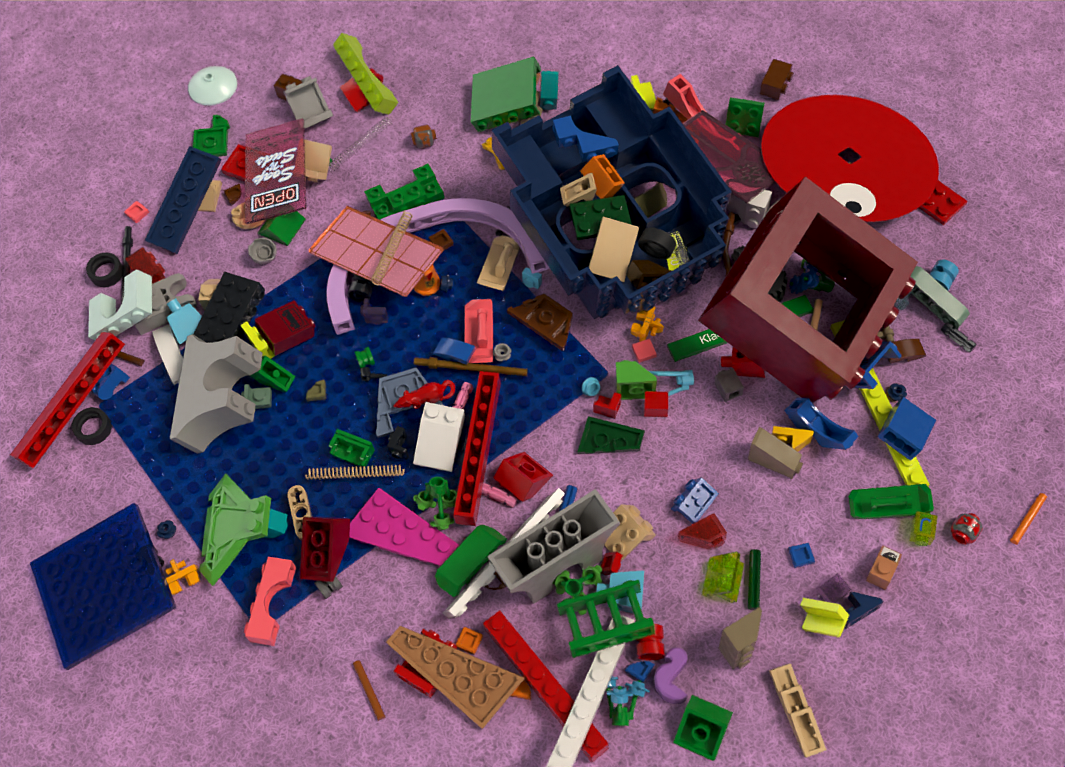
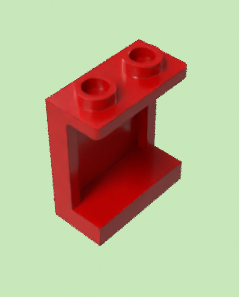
M422 629L421 634L455 649L458 648L449 640L444 642L439 639L440 635L433 630L426 631ZM406 660L402 665L398 664L394 669V673L398 678L429 698H432L437 688Z

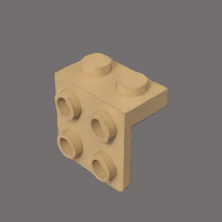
M302 139L299 145L296 166L293 170L290 169L286 172H291L292 177L296 178L307 176L309 181L326 180L332 151L331 145Z
M621 504L613 512L620 525L612 532L604 545L610 552L617 551L622 554V560H624L642 541H650L656 534L652 531V525L642 519L640 511L634 505Z

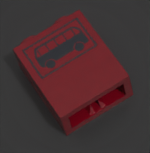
M295 300L255 319L256 329L275 356L314 337L315 324L311 318L308 319L304 308L301 305L298 306Z

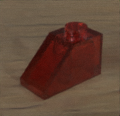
M715 513L684 528L678 534L680 542L705 549L722 546L727 537V532Z

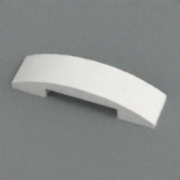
M168 324L152 332L167 372L175 385L180 381L183 356L174 333Z

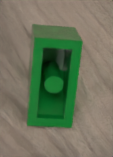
M266 355L262 356L260 370L249 375L259 383L283 392L288 391L295 378L292 373Z

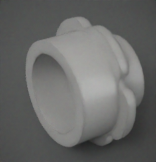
M500 343L493 350V356L498 361L508 360L511 357V348L507 344Z

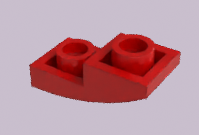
M353 77L340 86L356 112L361 111L370 104Z

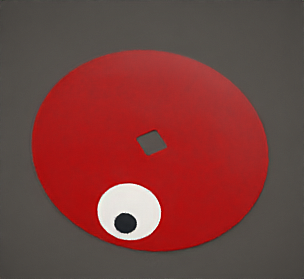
M819 95L803 98L779 110L768 122L762 136L761 150L764 164L773 180L781 189L787 193L804 177H807L865 222L886 221L911 213L929 199L938 182L939 164L937 156L924 133L900 113L868 99L847 95ZM847 148H851L861 158L849 164L838 154Z

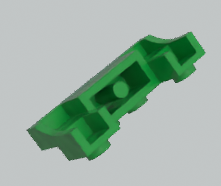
M429 164L412 170L416 181L385 194L380 184L364 191L366 199L378 221L404 210L445 199L444 191L436 180V176Z

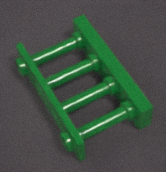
M628 580L622 583V585L574 599L567 598L557 603L559 615H567L574 638L568 642L572 658L655 634L652 617L644 618L636 596L637 593H641L639 580ZM627 596L636 619L634 623L628 625L623 624L616 603L617 599ZM603 603H608L615 624L614 629L607 631L602 629L595 607ZM587 608L594 634L584 637L581 634L575 612Z

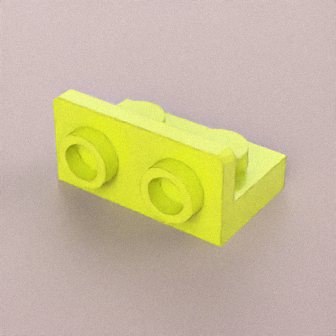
M248 322L241 325L252 346L262 352V356L266 355L270 359L275 356L255 326L251 327Z

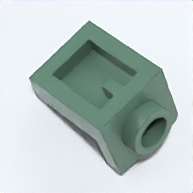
M249 384L244 385V391H242L241 396L255 403V409L271 408L272 390L270 387L251 389Z

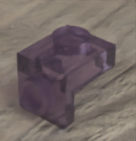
M364 298V305H361L360 313L361 316H364L365 322L373 324L388 323L386 307H371L369 299Z
M839 573L835 574L822 586L816 587V590L819 592L817 597L820 601L835 604L852 591L851 587Z

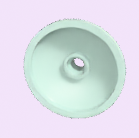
M221 66L206 67L198 71L191 78L188 84V92L190 97L198 104L207 106L217 105L225 102L235 93L237 79L235 74L228 68Z

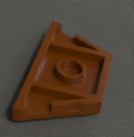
M543 293L534 299L523 301L520 306L515 308L511 306L507 309V313L561 351L565 350L573 319V313Z

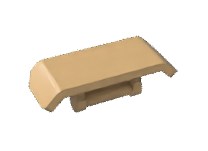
M502 235L494 238L477 281L478 284L504 291L520 248L511 237Z

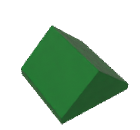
M290 204L277 206L258 231V234L288 246L306 218Z

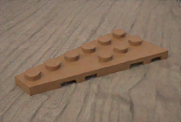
M399 626L386 641L390 647L481 729L487 725L525 679L520 675L403 626Z

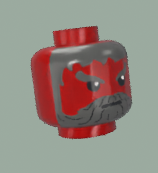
M962 513L957 516L951 526L952 537L964 545L974 543L982 532L983 526L979 517L975 514Z

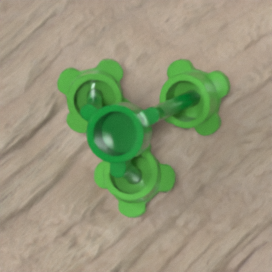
M433 477L429 480V483H425L426 490L419 492L418 495H414L413 500L417 502L418 509L425 510L435 508L436 502L433 500L437 498L439 513L434 515V521L430 523V526L437 527L438 530H445L449 528L450 524L454 523V519L450 518L448 513H444L443 509L455 508L458 491L449 490L448 481L442 477Z
M588 566L585 570L582 568L583 573L580 579H571L569 571L564 570L552 582L556 587V592L561 595L566 591L567 594L573 596L572 599L584 596L583 583L585 585L595 584L596 586L597 583H602L600 578L601 566ZM586 608V609H583V610H579V611H578L579 614H580V615L586 614V613H587V608Z

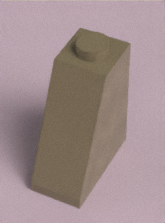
M758 428L750 446L749 461L791 479L795 473L799 474L803 463L800 462L801 453L765 429Z

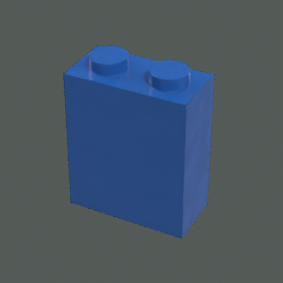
M903 397L892 407L877 437L911 461L922 451L936 419Z

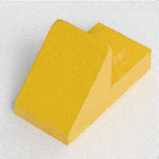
M773 426L771 434L786 444L791 443L790 447L800 451L811 443L814 431Z

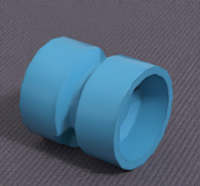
M943 259L935 263L929 275L949 291L952 282H954L959 273V269L953 262Z

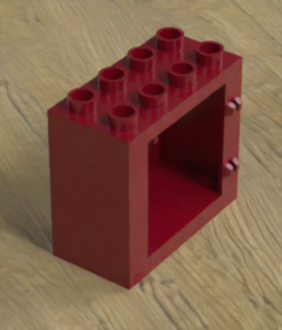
M804 177L769 208L698 321L801 398H809L812 403L824 396L832 400L838 395L843 386L852 389L863 378L865 370L860 367V364L864 357L870 358L881 346L883 340L877 336L881 327L887 328L898 316L899 309L894 304L898 298L903 299L913 289L916 280L910 276L918 261L807 177ZM793 252L797 253L857 298L833 341H830L768 294Z

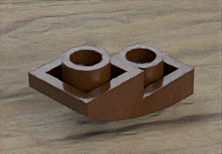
M904 339L892 342L897 346V350L902 356L900 358L887 359L890 364L905 359L909 362L926 357V353L919 339Z

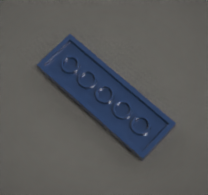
M188 147L145 238L146 242L178 254L222 159L194 147Z

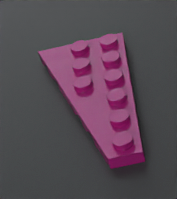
M380 488L377 489L350 522L349 538L402 556L412 557L425 563L435 564L439 567L460 546L435 527H431L427 521Z

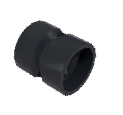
M353 273L347 295L356 302H369L375 284Z

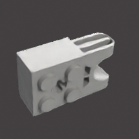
M174 274L152 284V314L135 324L141 335L168 323L167 316L172 314V311L167 306V303L175 298L182 307L190 303L196 308L197 303L193 296L189 294L176 296L177 293L186 287L187 282L182 274Z

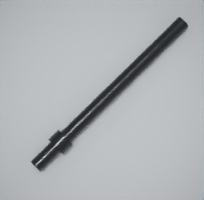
M130 226L125 227L124 238L122 239L124 253L121 305L123 302L122 297H124V277L130 274L131 247H133L132 227Z

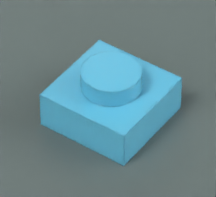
M526 267L522 272V282L529 288L539 289L542 284V274L538 272L532 274L531 270Z

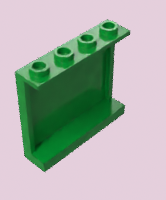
M534 56L473 74L471 123L477 131H485L506 122L513 123L540 115L536 107V73L541 72V66Z

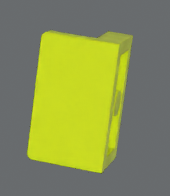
M638 75L631 76L632 85L651 110L656 102L651 82L640 83Z
M803 598L800 606L807 612L802 625L803 630L841 637L849 617L840 604Z

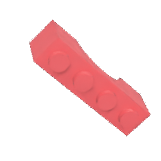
M268 557L267 562L263 564L261 583L259 582L256 587V600L251 604L250 608L251 617L244 628L245 637L250 642L270 646L275 645L280 626L275 619L270 617L269 604L278 591L291 587L296 571V566L292 560Z

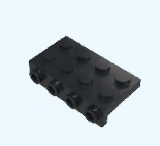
M224 271L193 335L206 343L219 342L235 336L242 339L245 333L241 325L245 322L250 324L252 317L257 312L260 301L265 296V288L260 282Z

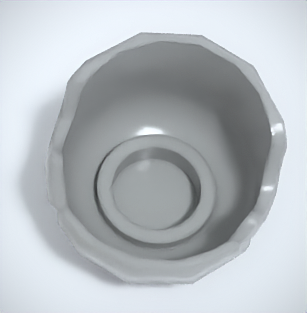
M264 237L254 239L252 244L248 246V252L254 262L266 265L276 257L277 248L272 240Z

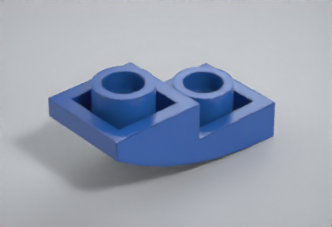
M442 338L433 354L448 361L454 359L467 365L475 352V346L455 339Z

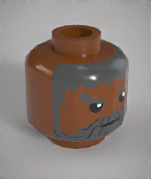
M428 124L414 127L413 132H411L413 145L419 149L433 146L434 140L437 139L435 129H431Z

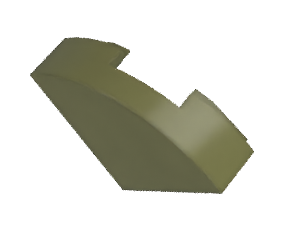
M325 380L316 382L306 394L307 402L326 399Z

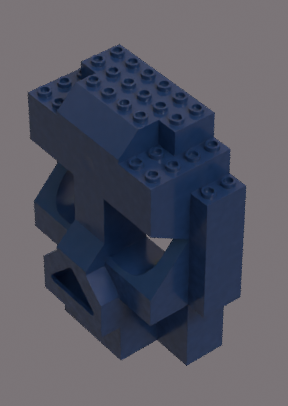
M619 65L603 72L601 84L570 99V109L545 122H543L540 116H537L513 129L508 122L492 129V150L517 186L510 190V209L567 295L577 294L593 319L598 317L604 318L614 308L616 310L621 308L624 314L636 311L640 313L644 310L649 311L656 303L667 301L672 294L683 292L688 285L699 283L706 269L709 267L714 268L720 264L726 247L722 237L729 220L725 211L732 191L670 106L653 114ZM571 116L573 123L579 130L614 138L618 141V153L607 159L625 184L612 197L625 196L631 224L639 227L628 269L632 260H649L669 269L667 259L651 257L638 246V241L643 231L649 227L661 229L671 236H677L683 262L682 266L640 289H636L627 276L625 281L621 282L618 276L610 279L591 272L589 263L594 248L589 250L576 248L561 228L572 221L569 206L567 207L563 204L560 188L583 177L580 170L588 161L582 163L576 144L567 148H558L553 133V120ZM648 182H659L675 189L676 201L674 204L649 219L628 191ZM702 235L704 236V237L701 238L700 240L696 241L695 243H693V244L690 245L689 247H687V248H685L684 250H682V247H684V246H686L687 244L691 243L692 241H694L695 239L699 238L700 236H702Z

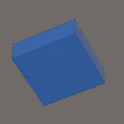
M809 543L788 548L794 568L815 564Z

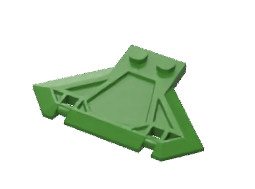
M226 473L209 494L208 501L212 502V506L207 508L201 554L202 557H205V562L200 564L199 570L212 586L216 584L248 541L266 537L268 534L271 498L265 495L250 499Z

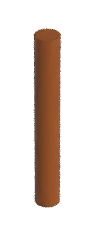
M357 660L353 662L354 669L375 716L380 721L386 716L361 661Z

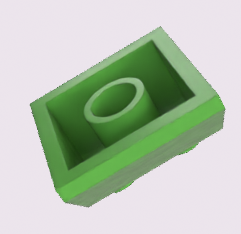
M623 360L616 362V391L622 394L621 400L645 399L646 391H656V376L636 361Z

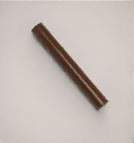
M122 351L116 356L119 359L141 367L145 362L141 358Z

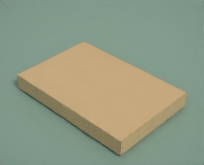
M602 217L589 263L591 272L610 279L618 276L620 281L624 282L639 227Z

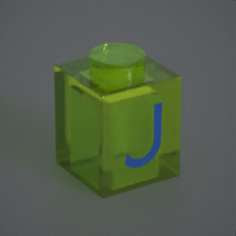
M916 511L912 519L910 541L915 542L918 546L931 545L935 539L938 516Z

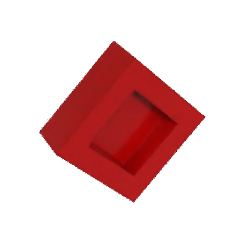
M617 551L605 553L601 563V574L610 575L611 573H617L621 567L623 555Z

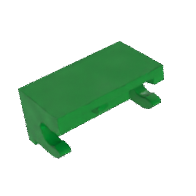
M336 429L329 444L331 448L330 455L362 468L364 466L366 468L375 451L372 442Z

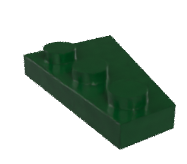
M588 416L577 453L594 454L640 451L645 430Z

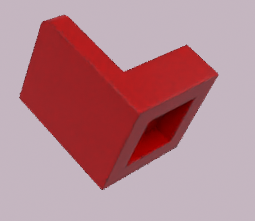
M645 392L644 417H668V392Z
M614 392L612 398L600 395L598 400L594 401L593 412L615 419L621 405L622 394Z

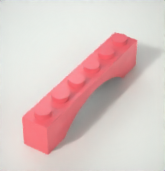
M681 74L668 81L663 95L689 121L702 112L712 118L699 102L693 86ZM703 116L692 123L719 152L734 162L739 161L741 149L746 146L744 143ZM733 132L734 134L748 142L740 133Z

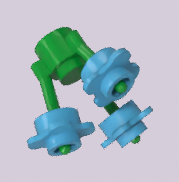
M612 676L606 688L609 718L612 719V725L629 726V720H633L637 698H644L645 692L649 693L650 690L644 688L645 684L638 680L632 681V684L626 683L625 685L629 686L628 691H626V687L616 686L618 677ZM628 696H633L629 711H627L628 707H622V704L628 702Z

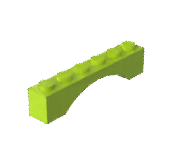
M341 33L333 44L334 48L374 111L389 115L399 102L393 93L367 67L362 56L363 47L357 38Z

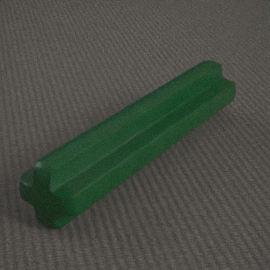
M758 549L750 550L748 609L756 610L760 607L761 551Z

